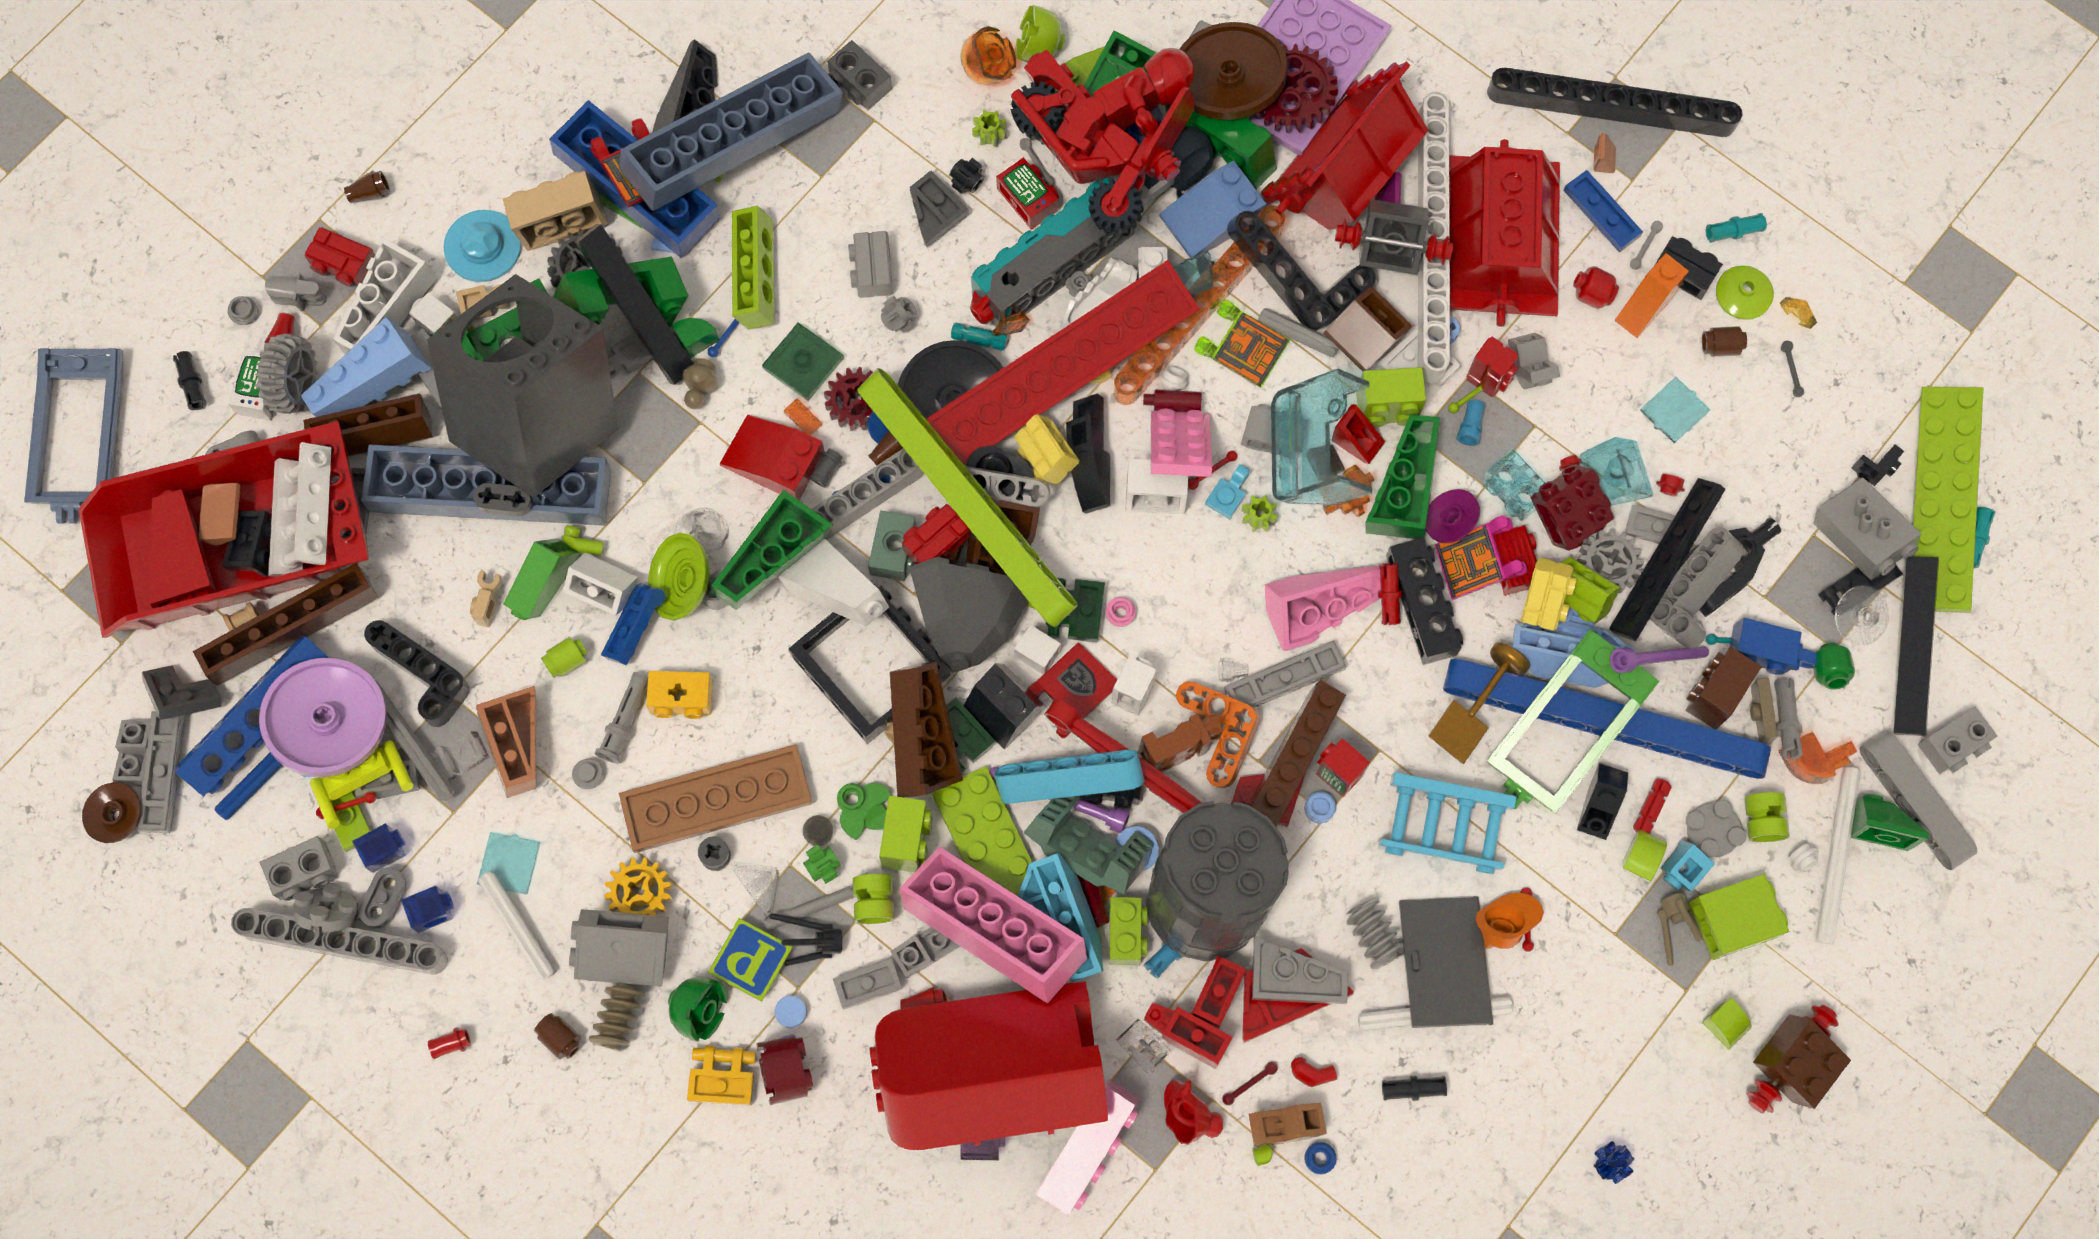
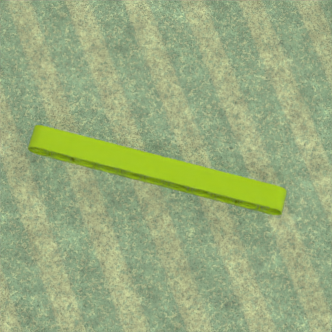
M877 368L857 389L858 393L1040 616L1051 626H1058L1078 606L1075 599L897 383L884 370Z

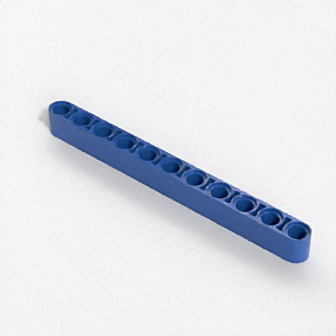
M1451 659L1443 690L1448 694L1476 701L1498 669L1461 659ZM1505 672L1484 704L1524 714L1547 683ZM1560 687L1538 715L1537 719L1601 736L1623 708L1624 704ZM1642 709L1636 711L1614 739L1756 779L1765 778L1771 747L1765 743Z

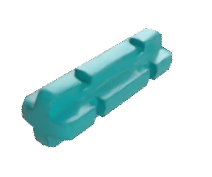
M957 322L952 326L951 338L954 340L962 341L966 339V342L984 347L991 345L993 349L1001 351L1006 348L1008 338L1004 333L996 332L992 334L991 330L974 326L967 328L965 327L966 324Z

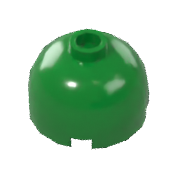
M699 976L683 981L671 992L668 999L671 1024L678 1033L694 1041H699L700 1038L703 1040L709 1039L723 1020L725 1013H719L722 1002L727 1004V988L721 982Z

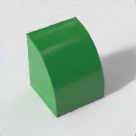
M685 318L671 325L674 335L690 358L719 340L716 329L703 319Z

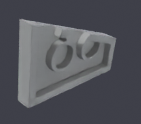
M1254 936L1252 1000L1347 1004L1348 971L1315 958L1306 957L1293 952L1291 949L1277 946L1265 941V939Z

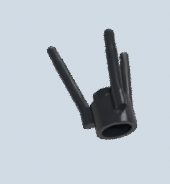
M775 913L769 915L770 919L821 931L816 932L813 939L782 940L783 946H815L816 951H821L785 960L784 964L786 966L821 958H832V954H841L842 930L833 929L832 924H821Z

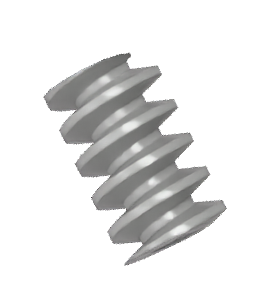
M1379 899L1365 902L1347 913L1352 914L1348 918L1347 924L1358 925L1352 932L1353 936H1364L1358 943L1359 947H1370L1364 954L1365 958H1376L1370 965V968L1373 970L1379 969L1404 955H1398L1397 953L1402 948L1403 943L1392 944L1391 942L1397 935V932L1387 933L1385 931L1391 924V921H1380L1385 910H1374V907L1379 903Z

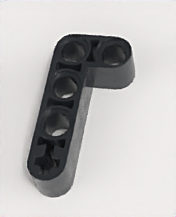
M375 620L367 625L364 637L377 653L429 687L418 702L417 709L419 714L433 727L445 725L469 694L470 687L465 678L456 669L382 620ZM379 635H386L391 641L390 645L380 638L377 639ZM411 648V653L407 658L399 659V654L403 649ZM435 664V669L431 674L423 675V670L427 665ZM454 680L459 681V686L456 690L447 691V686L450 682ZM441 705L438 714L428 716V711L432 706Z

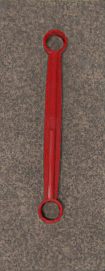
M1055 698L1044 714L1053 724L1065 731H1071L1098 753L1129 750L1082 719L1076 709L1060 699ZM1139 757L1144 776L1143 785L1149 788L1150 792L1181 813H1185L1202 803L1168 776Z

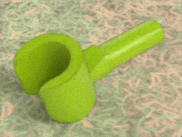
M1270 1144L1252 1149L1257 1166L1271 1161L1272 1149Z

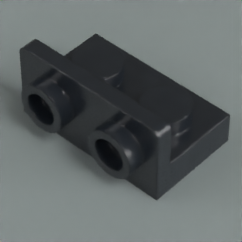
M238 511L236 539L229 541L222 563L223 568L229 571H254L263 577H269L272 520L270 513L267 511Z

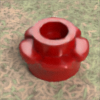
M1661 474L1660 481L1656 482L1661 487L1659 492L1677 497L1678 492L1685 491L1683 488L1685 480L1677 476Z

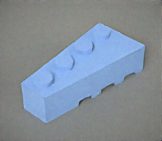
M385 317L310 386L301 397L311 413L316 417L362 407L372 400L380 401L387 396V391L397 385L403 387L412 381L411 377L420 371L426 373L432 367L409 333Z

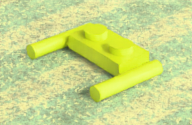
M386 741L381 748L377 747L367 760L348 772L330 777L311 779L309 784L329 829H335L340 825L331 803L332 800H336L389 773L391 770H393L402 791H409L413 788L411 778L393 741Z

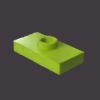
M352 791L336 800H332L331 803L335 806L357 798ZM359 804L336 811L340 825L334 830L345 852L375 839Z

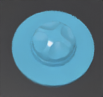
M476 210L458 218L448 229L443 246L446 261L451 269L460 277L474 282H488L502 277L514 267L521 252V242L511 230L508 217L493 210Z

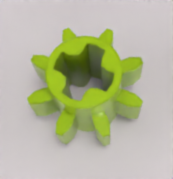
M983 110V114L979 118H973L975 127L972 128L973 137H980V145L986 143L996 146L999 138L1005 139V131L1003 129L1007 127L1006 119L1000 120L997 110L994 113Z
M1252 495L1250 506L1247 504L1242 505L1241 511L1248 514L1243 517L1242 523H1249L1252 526V532L1261 528L1267 532L1269 529L1268 522L1276 523L1278 516L1271 513L1276 510L1277 504H1270L1267 501V495L1258 499ZM1258 510L1263 511L1261 517L1256 516Z

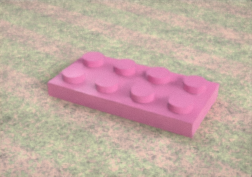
M1171 409L1151 411V474L1211 477L1212 454L1209 413H1203L1199 410L1174 412Z

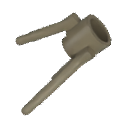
M1677 893L1663 899L1660 902L1663 909L1657 912L1662 924L1665 952L1669 966H1672L1674 962L1668 920H1671L1673 924L1686 921L1695 939L1698 942L1704 941L1684 893Z

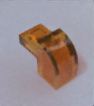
M1813 732L1800 737L1803 750L1800 758L1790 760V753L1788 751L1789 757L1786 759L1782 755V748L1778 750L1791 774L1809 784L1828 782L1837 775L1836 770L1851 763L1849 758L1857 752L1854 744L1850 741L1825 753Z

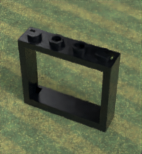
M882 586L877 587L889 606L883 614L927 663L937 662L941 683L950 677V669L942 661L938 653L928 645L931 643L929 637L922 629L919 628L916 631L909 623L912 619L902 607L897 609L890 602L892 596ZM832 612L789 647L788 650L792 659L868 745L887 729V723L892 720V708L870 725L808 654L850 620Z

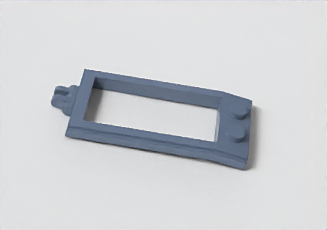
M38 349L37 383L24 503L50 504L51 511L56 512V522L58 524L66 522V512H68V522L76 524L78 521V509L91 492H42L53 380H106L96 478L97 486L100 481L113 478L122 386L123 350Z

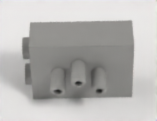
M1863 477L1817 508L1813 524L1870 580L1879 574L1882 576L1888 574L1895 567L1896 562L1902 558L1907 560L1908 556H1913L1919 549L1917 545L1921 533Z
M581 909L579 920L572 921L571 940H576V948L571 947L569 966L574 967V979L662 987L669 917Z

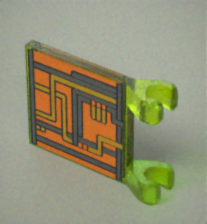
M1223 300L1217 310V314L1224 319L1233 321L1231 327L1218 347L1202 336L1196 342L1194 350L1196 353L1213 359L1261 388L1290 340L1240 311L1232 302Z

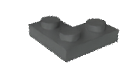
M173 665L142 672V681L159 720L221 707V697L215 684L209 679L181 685Z

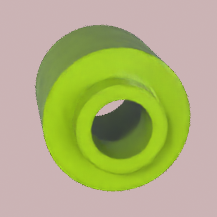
M569 636L545 651L547 654L541 657V660L553 678L558 675L562 677L585 663L586 660L583 656L588 654L579 638L573 641Z

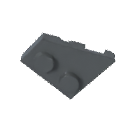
M929 171L909 187L921 235L926 247L969 214L968 208L932 171Z

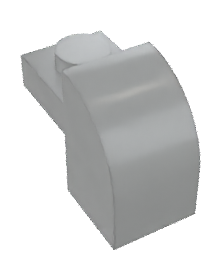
M1531 333L1508 339L1509 348L1518 353L1515 365L1519 369L1516 372V377L1523 389L1551 383L1553 378L1560 377L1558 365L1548 360L1545 338L1543 336Z

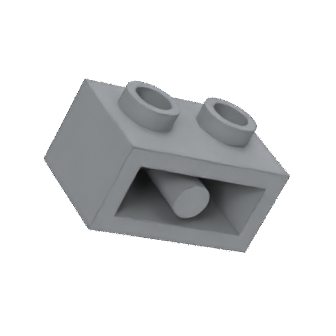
M1975 706L1923 740L1918 746L1939 775L1948 769L1953 774L1968 764L1965 760L1967 756L1973 753L1977 758L1990 750L1992 746L1989 742L1998 736Z

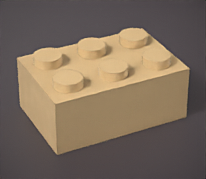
M585 171L569 173L565 178L553 182H542L538 187L526 191H516L509 197L502 199L511 230L527 252L558 242L559 238L567 239L568 232L572 233L573 236L578 235L579 228L587 232L596 224H601L602 226L609 224L600 194Z

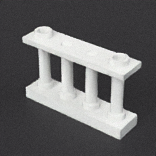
M302 442L300 443L299 461L278 458L275 461L268 576L277 577L303 570V562L317 565L326 564L331 447Z

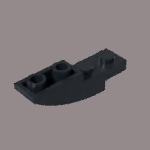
M1097 393L1073 401V420L1066 422L1067 443L1079 459V464L1071 471L1073 483L1082 512L1085 514L1110 506V454L1104 450V398Z

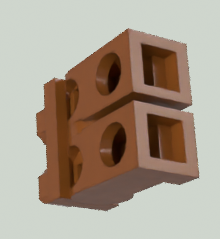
M1197 713L1190 716L1188 721L1180 723L1175 731L1160 738H1156L1154 732L1142 736L1138 752L1142 759L1159 771L1164 772L1191 759L1195 753L1198 757L1206 754L1209 745L1220 739L1219 733L1223 731V728L1216 714L1201 720Z

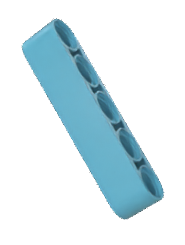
M1121 750L1003 765L994 771L1001 801L1006 804L1131 790L1144 783V776L1136 750Z

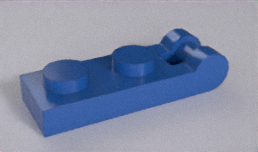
M642 583L635 586L601 656L627 666L643 632L648 626L656 606L662 605L665 600V593L662 589L651 588L649 585Z

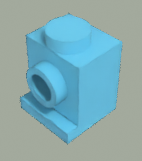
M1681 840L1678 843L1679 847L1660 869L1667 874L1663 879L1676 890L1683 888L1692 892L1715 863L1693 843ZM1684 865V869L1679 872V869Z

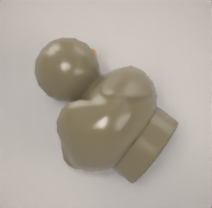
M696 359L693 365L683 371V381L690 389L684 396V402L691 409L700 408L704 404V395L713 392L717 386V377L715 375L717 368L709 360Z

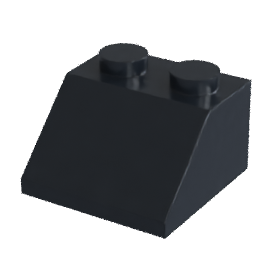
M995 663L974 685L963 705L1003 749H1006L1046 707L1005 664Z

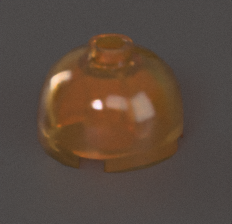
M986 26L973 32L968 36L961 48L960 58L963 69L968 77L977 84L991 86L1003 82L1013 75L1011 71L1016 68V55L1010 40L1007 37L1003 39L998 34L1000 30L995 27Z

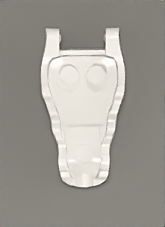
M1110 258L1099 276L1096 275L1091 282L1089 281L1083 291H1079L1076 297L1071 300L1058 332L1135 282L1138 270L1122 260Z

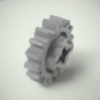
M1611 529L1607 536L1600 530L1596 534V539L1589 536L1586 540L1587 545L1583 544L1579 552L1583 555L1579 556L1577 561L1619 586L1620 590L1618 593H1622L1625 586L1631 588L1635 583L1634 579H1638L1642 573L1638 568L1643 566L1644 561L1637 559L1642 550L1633 549L1632 546L1636 541L1632 539L1627 542L1625 540V532L1617 537L1615 536L1614 529ZM1602 545H1612L1606 548L1602 547ZM1608 558L1613 560L1612 565L1608 564ZM1613 576L1619 577L1618 579H1609Z

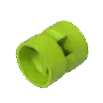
M1764 792L1745 797L1746 815L1751 817V821L1747 823L1749 841L1775 842L1790 837L1788 820L1783 817V814L1787 812L1784 793Z
M866 874L852 878L853 896L858 899L854 904L855 923L880 924L893 921L894 903L889 900V896L893 894L892 876L888 874Z

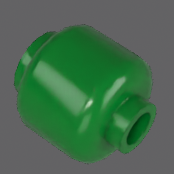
M1827 643L1815 652L1817 653V665L1813 666L1816 681L1826 688L1833 690L1847 686L1855 676V667L1850 650L1836 643Z

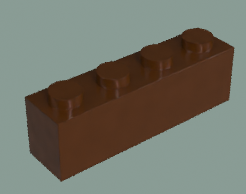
M420 393L303 420L304 429L339 421L348 456L368 452L369 445L395 446L433 437L430 413Z

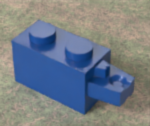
M1745 617L1733 625L1730 647L1761 665L1762 668H1766L1768 673L1783 675L1790 670L1797 671L1799 667L1811 669L1817 665V653L1802 648L1803 644L1800 643L1802 632Z

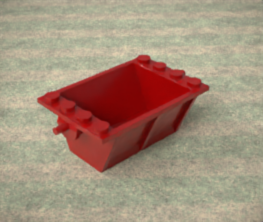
M1407 61L1400 65L1394 62L1386 70L1381 68L1373 76L1368 74L1360 82L1355 80L1346 90L1347 96L1334 110L1303 155H1297L1275 182H1270L1261 191L1262 198L1266 204L1279 200L1280 204L1275 209L1277 214L1282 215L1286 209L1297 214L1304 212L1328 230L1337 228V224L1343 225L1344 219H1346L1347 224L1355 222L1370 203V199L1377 195L1429 131L1400 81L1402 75L1411 65Z
M1503 139L1500 140V147H1483L1472 156L1449 155V242L1453 243L1452 256L1449 260L1450 310L1497 313L1496 325L1499 327L1505 326V313L1557 317L1560 162H1549L1543 150L1509 147V141Z

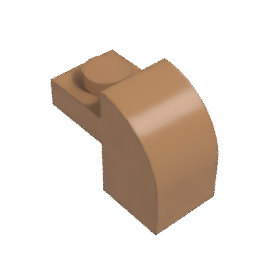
M1321 1102L1248 1114L1254 1146L1284 1144L1327 1134Z

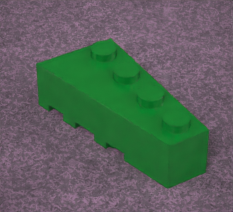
M1169 104L1165 105L1166 113L1171 107ZM1194 111L1192 112L1185 126L1196 127L1204 132L1213 146L1214 158L1219 155L1227 164L1234 160L1256 190L1277 170L1273 137L1265 127H1258L1248 117L1234 120H1219L1202 116Z
M1410 414L1396 447V452L1386 471V476L1375 497L1373 507L1365 521L1367 534L1410 539L1424 537L1425 539L1440 417Z
M783 490L712 583V594L737 610L830 535L833 524Z

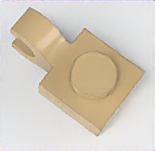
M481 570L477 576V582L482 589H479L478 596L472 599L470 614L477 625L489 627L497 602L496 594L502 585V577L500 574H496L494 581L488 584L485 583L487 574Z

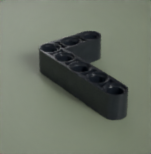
M1243 211L1228 223L1227 231L1230 238L1301 324L1314 331H1318L1331 324L1358 296L1375 284L1376 275L1371 267L1358 265L1346 272L1327 290L1321 293L1254 212ZM1239 220L1247 223L1249 227L1248 233L1240 229ZM1258 243L1266 246L1267 255H1262L1258 251ZM1277 265L1282 266L1284 268L1286 273L1285 278L1280 277L1277 274ZM1355 273L1362 277L1363 286L1356 283ZM1295 287L1300 288L1303 291V300H1300L1296 297L1294 292ZM1334 292L1341 294L1343 298L1342 304H1338L1335 301ZM1314 309L1321 313V323L1314 319Z

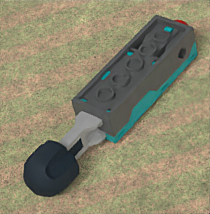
M1184 126L1171 148L1174 152L1173 157H1177L1181 161L1179 174L1170 181H1159L1155 176L1150 177L1146 174L1144 185L1139 191L1143 207L1169 187L1185 191L1199 181L1211 168L1214 159L1213 146L1204 132L1196 127ZM1108 177L1102 180L1104 184L1109 183ZM1099 181L1093 182L1086 189V193L1079 198L1074 197L1070 199L1056 215H1048L1041 222V226L1034 231L1029 230L1025 232L1011 248L1005 247L999 251L992 262L987 265L982 264L974 270L971 276L972 301L970 310L979 323L987 325L989 322H992L998 331L1002 333L1066 285L1067 278L1071 277L1073 272L1086 271L1135 234V229L1133 230L1130 227L1127 234L1120 231L1119 236H1114L1112 232L1108 235L1104 233L1103 229L1100 230L1096 226L1089 212L1088 206H1090L1088 200L1089 196L1093 197L1092 190L1094 187L1100 188Z

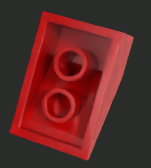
M747 415L723 456L720 466L778 494L785 490L797 500H800L810 482V475H812L823 458L821 454L825 451L821 440L798 429Z

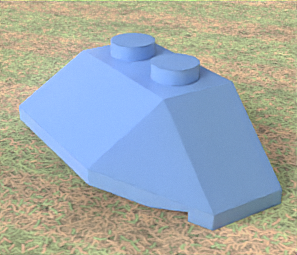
M1559 621L1558 627L1554 631L1527 623H1519L1514 627L1512 648L1530 663L1529 670L1534 676L1546 679L1553 677L1589 629L1616 649L1631 648L1635 651V648L1629 644L1625 645L1618 637L1604 628L1569 621ZM1562 628H1567L1568 630L1578 634L1562 631ZM1581 662L1565 681L1566 683L1591 688L1608 684V682Z

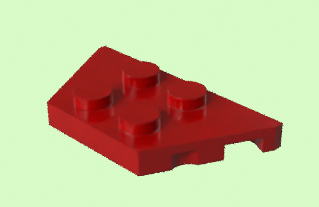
M1302 948L1293 951L1306 957L1313 958ZM1252 969L1244 974L1242 1040L1246 1043L1331 1004L1252 1000ZM1349 986L1347 997L1352 996L1354 994L1353 990Z

